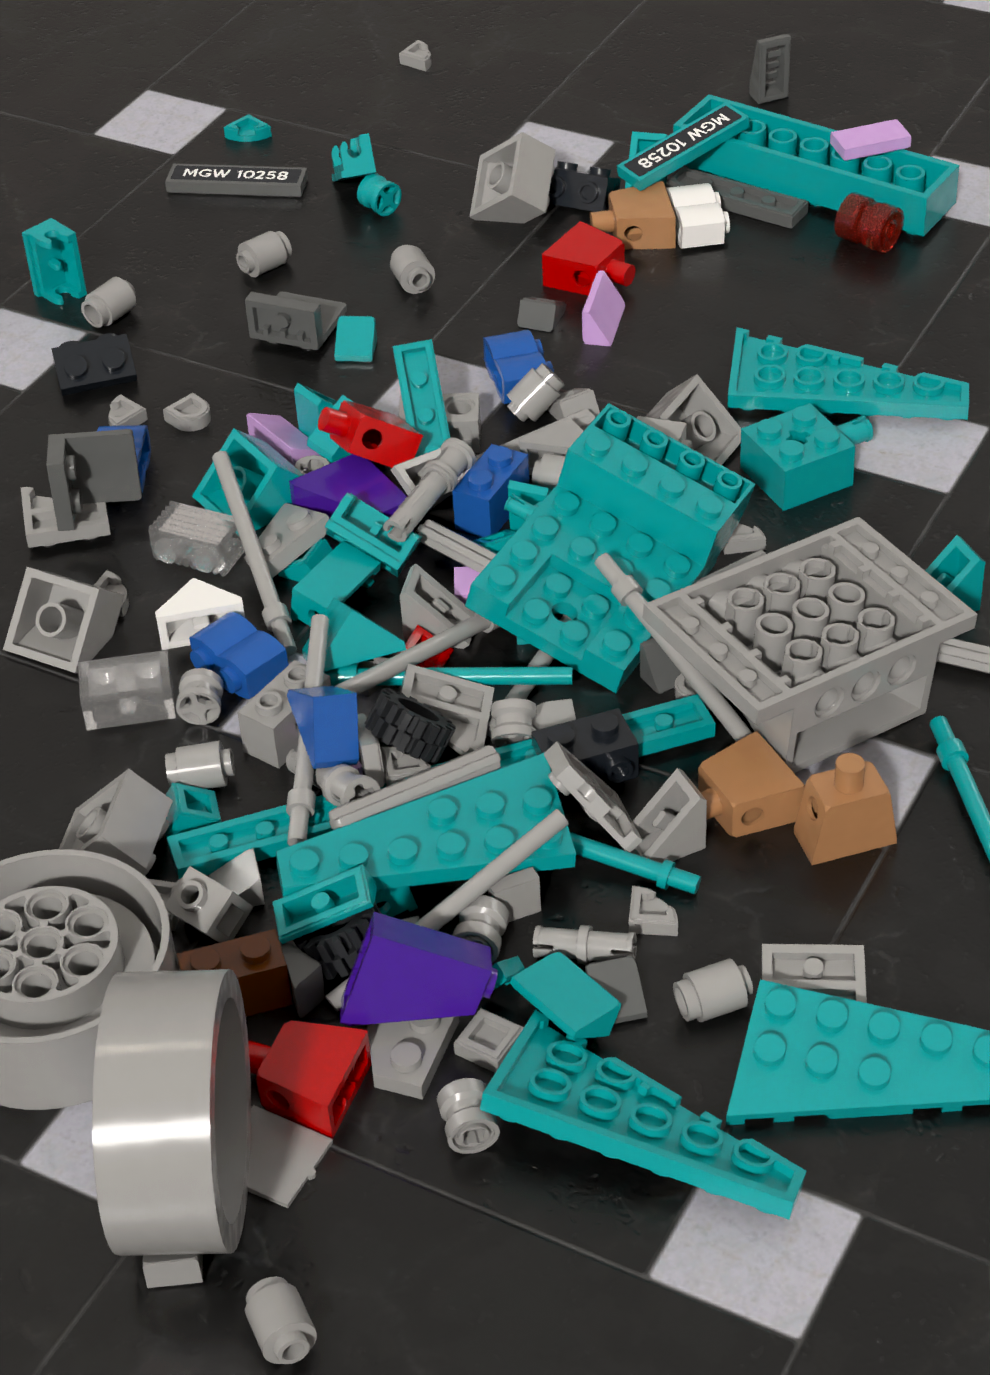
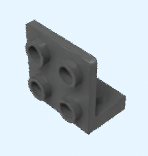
M283 291L279 292L277 296L250 292L245 299L250 338L265 340L269 343L297 346L307 350H319L336 327L338 318L344 316L347 312V305L344 302Z
M131 429L48 435L46 466L58 531L75 530L76 513L83 512V504L135 501L142 498L134 436Z

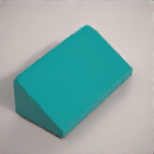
M363 864L273 901L280 942L282 944L374 907L377 886L376 881Z
M561 952L549 954L512 976L510 984L516 991L571 1039L609 1036L621 1009L619 1000Z

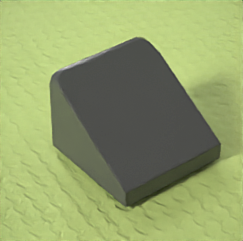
M525 297L520 299L517 324L522 328L551 332L563 316L567 304L563 301Z
M654 638L640 643V677L658 694L675 688V680L681 674L678 668Z
M287 942L281 944V949L287 964L292 1001L297 1016L303 1018L326 999L322 966L306 953Z
M633 956L591 963L585 967V973L621 1003V1009L614 1024L648 1017L639 972Z

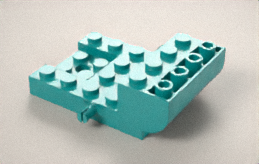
M608 403L568 448L558 484L542 502L533 506L517 497L514 493L507 499L504 510L513 513L525 520V522L471 583L465 607L565 665L573 667L574 670L610 691L617 693L640 663V643L653 637L628 606H622L611 593L612 585L594 564L595 560L600 555L609 553L626 575H632L642 587V596L647 602L696 583L697 580L707 576L715 566L720 552L732 536L748 505L755 483ZM554 614H564L572 620L562 622L556 619Z

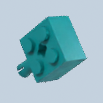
M811 403L797 407L794 410L741 428L740 468L785 511L852 486L855 445L871 441L874 436L873 427L869 419L866 420L865 416H860L855 420L835 426Z

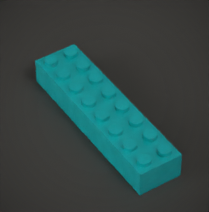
M708 94L673 125L674 133L727 102L749 117L750 127L686 164L688 168L706 171L723 178L733 179L752 186L809 201L811 205L823 206L840 211L847 216L867 219L877 225L894 227L904 230L911 235L925 236L956 203L960 166L958 164L905 149L844 161L830 144L831 132L837 130Z

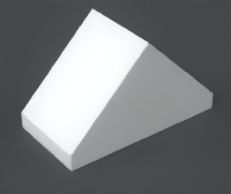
M192 578L155 612L162 650L190 646V636L229 612H236L245 617L242 597Z

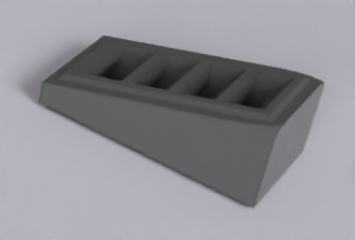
M789 34L757 40L750 77L749 94L758 104L789 97L791 36ZM779 46V50L767 52L768 48ZM777 57L775 61L766 62V59ZM775 68V71L766 72L767 69ZM773 78V81L766 82L767 79Z

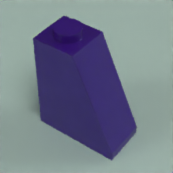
M353 454L289 481L293 505L327 514L329 519L346 493L355 495L358 499L389 518L407 497L370 460Z
M374 912L341 998L340 1023L356 1026L475 1015L481 998H490L497 980L498 970L492 968L491 947Z

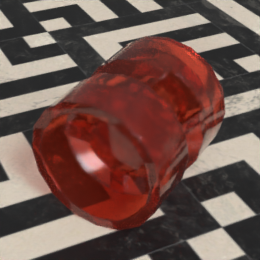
M857 192L850 193L841 203L835 220L836 235L839 238L856 244L862 242V245L877 252L887 253L896 244L901 234L904 221L903 210L888 203H876V200Z

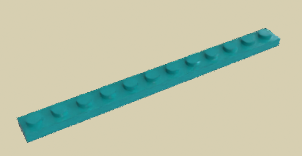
M698 694L622 714L639 744V757L715 736V721ZM532 739L495 748L501 758V768L537 755L532 746ZM443 763L435 764L430 767L433 768ZM323 795L316 796L315 813L309 818L307 840L333 831L329 823V812L339 806L328 802ZM286 805L168 836V847L178 878L183 877L189 866L204 875H210L244 851L254 848L256 861L276 857V851L289 847L287 840L290 816L286 813Z

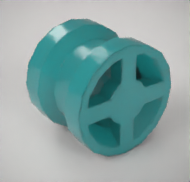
M371 173L365 176L357 190L359 203L367 208H372L374 212L381 216L392 214L398 208L402 197L399 185L392 181H387L385 177L378 173Z

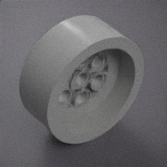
M72 849L35 851L0 861V1106L24 1110H49L92 1101L98 1025L105 993L112 977L118 972L179 970L168 912L164 901L153 884L130 865L103 854Z
M231 969L118 972L112 977L107 987L99 1019L95 1049L92 1133L95 1184L101 1223L107 1243L111 1251L117 1256L234 1253L239 1244L248 1195L247 1182L251 1150V1080L244 1003L238 979Z

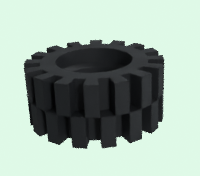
M390 689L381 690L364 723L366 724L365 727L372 731L371 733L375 737L382 738V741L387 745L392 744L397 747L396 750L402 753L405 751L413 758L418 759L420 757L425 762L431 761L433 763L439 762L456 730L452 721L444 718L443 714L439 711H433L429 705L421 704L411 696L408 698L403 693L398 691L395 693Z
M375 902L374 907L303 935L293 941L298 949L321 964L323 977L325 976L326 980L334 979L337 973L344 977L349 975L350 969L354 966L373 913L381 914Z

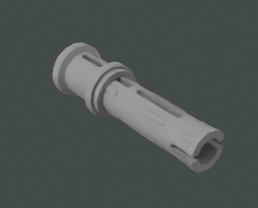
M448 438L443 442L441 453L435 460L428 461L423 467L420 482L384 523V531H389L394 526L387 534L389 538L396 542H405L442 494L454 490L458 484L460 474L471 469L476 461L474 451L467 443L458 438Z
M292 748L287 754L286 766L290 772L295 774L297 752ZM347 764L314 769L313 785L321 789L325 799L335 806L344 805L380 790L376 780L367 775H360L357 769Z

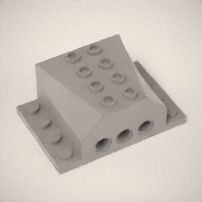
M856 517L645 603L642 619L743 713L754 732L758 731L788 767L796 773L926 713L940 643L974 629L978 614L863 519Z

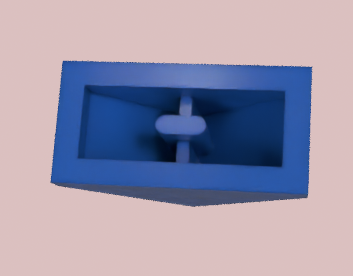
M335 686L289 689L287 698L312 768H329L339 764L357 765L359 761L357 693Z

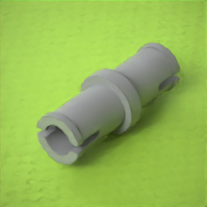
M537 925L533 934V944L537 945V947L533 948V956L540 958L555 952H561L569 959H576L578 965H588L591 961H607L633 956L636 959L637 946H633V943L637 942V935L635 932L593 931L591 925H580L579 929L551 928Z

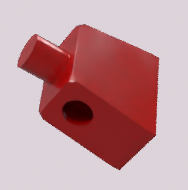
M581 221L542 253L543 286L588 296L598 271H605L612 283L626 287L633 282L635 277V266L625 263V246L622 240Z
M344 400L341 403L339 410L325 407L318 419V429L329 433L330 439L345 451L391 468L394 465L415 458L423 437L420 432L395 414Z
M291 1020L284 1023L272 1046L248 1040L250 1073L257 1075L256 1079L261 1105L270 1112L333 1139L372 1065L368 1031Z

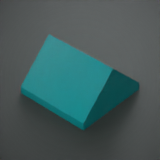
M335 597L324 612V615L329 618L324 672L406 650L405 642ZM309 639L302 649L303 657L306 661Z

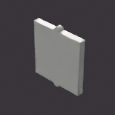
M253 1105L251 1107V1150L247 1182L248 1192L289 1208L306 1181L316 1177L315 1168L333 1144V1139Z

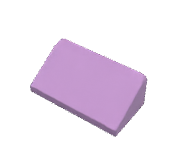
M598 271L596 273L582 311L584 344L611 346L625 309L623 298L605 271Z
M248 413L246 415L249 435L267 442L293 466L303 457L321 456L307 446L308 437L282 416Z

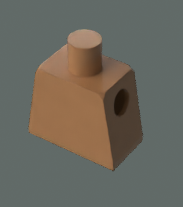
M663 181L655 182L642 191L635 187L612 191L608 195L609 210L590 212V226L605 233L612 232L614 237L622 240L625 250L676 248V216Z
M758 731L747 735L704 760L698 767V790L707 800L706 820L715 817L729 836L740 837L796 822L805 785Z
M841 754L836 759L835 769L813 774L806 780L794 825V834L811 865L897 843L889 789L874 764L864 761L858 754Z

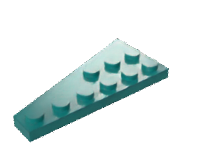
M737 327L727 408L788 412L811 403L822 414L844 413L862 416L885 415L902 418L925 417L940 418L942 420H968L969 383L925 372L916 376L899 373L898 366L884 363L882 368L865 365L863 357L809 344L795 348L783 345L782 338L768 335L766 340L749 337V330Z
M544 753L276 851L282 897L362 864L376 881L377 890L472 878L555 809H558L564 815L557 788L548 777L551 769ZM568 825L508 874L529 867H533L536 872L575 867L576 851Z
M760 979L727 1111L726 1125L745 1124L746 1119L773 1118L774 1122L794 1121L795 1116L826 1115L829 1119L913 1114V1109L941 1108V1112L962 1111L963 1106L990 1105V1030Z
M536 1009L483 1092L480 1110L499 1116L505 1121L530 1127L549 1134L555 1139L575 1143L600 1152L606 1157L620 1159L651 1170L659 1176L679 1180L701 1188L710 1194L721 1195L755 1207L763 1213L774 1214L788 1220L791 1217L805 1180L807 1171L754 1139H742L739 1141L720 1129L722 1120L707 1111L702 1113L700 1117L680 1105L682 1096L616 1057L600 1058L586 1049L588 1040L584 1038L571 1039L568 1035L565 1037L548 1026L550 1019Z

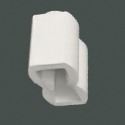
M709 183L666 188L676 216V240L681 249L724 244L725 233L730 232V219L728 212L722 211L719 192H714Z

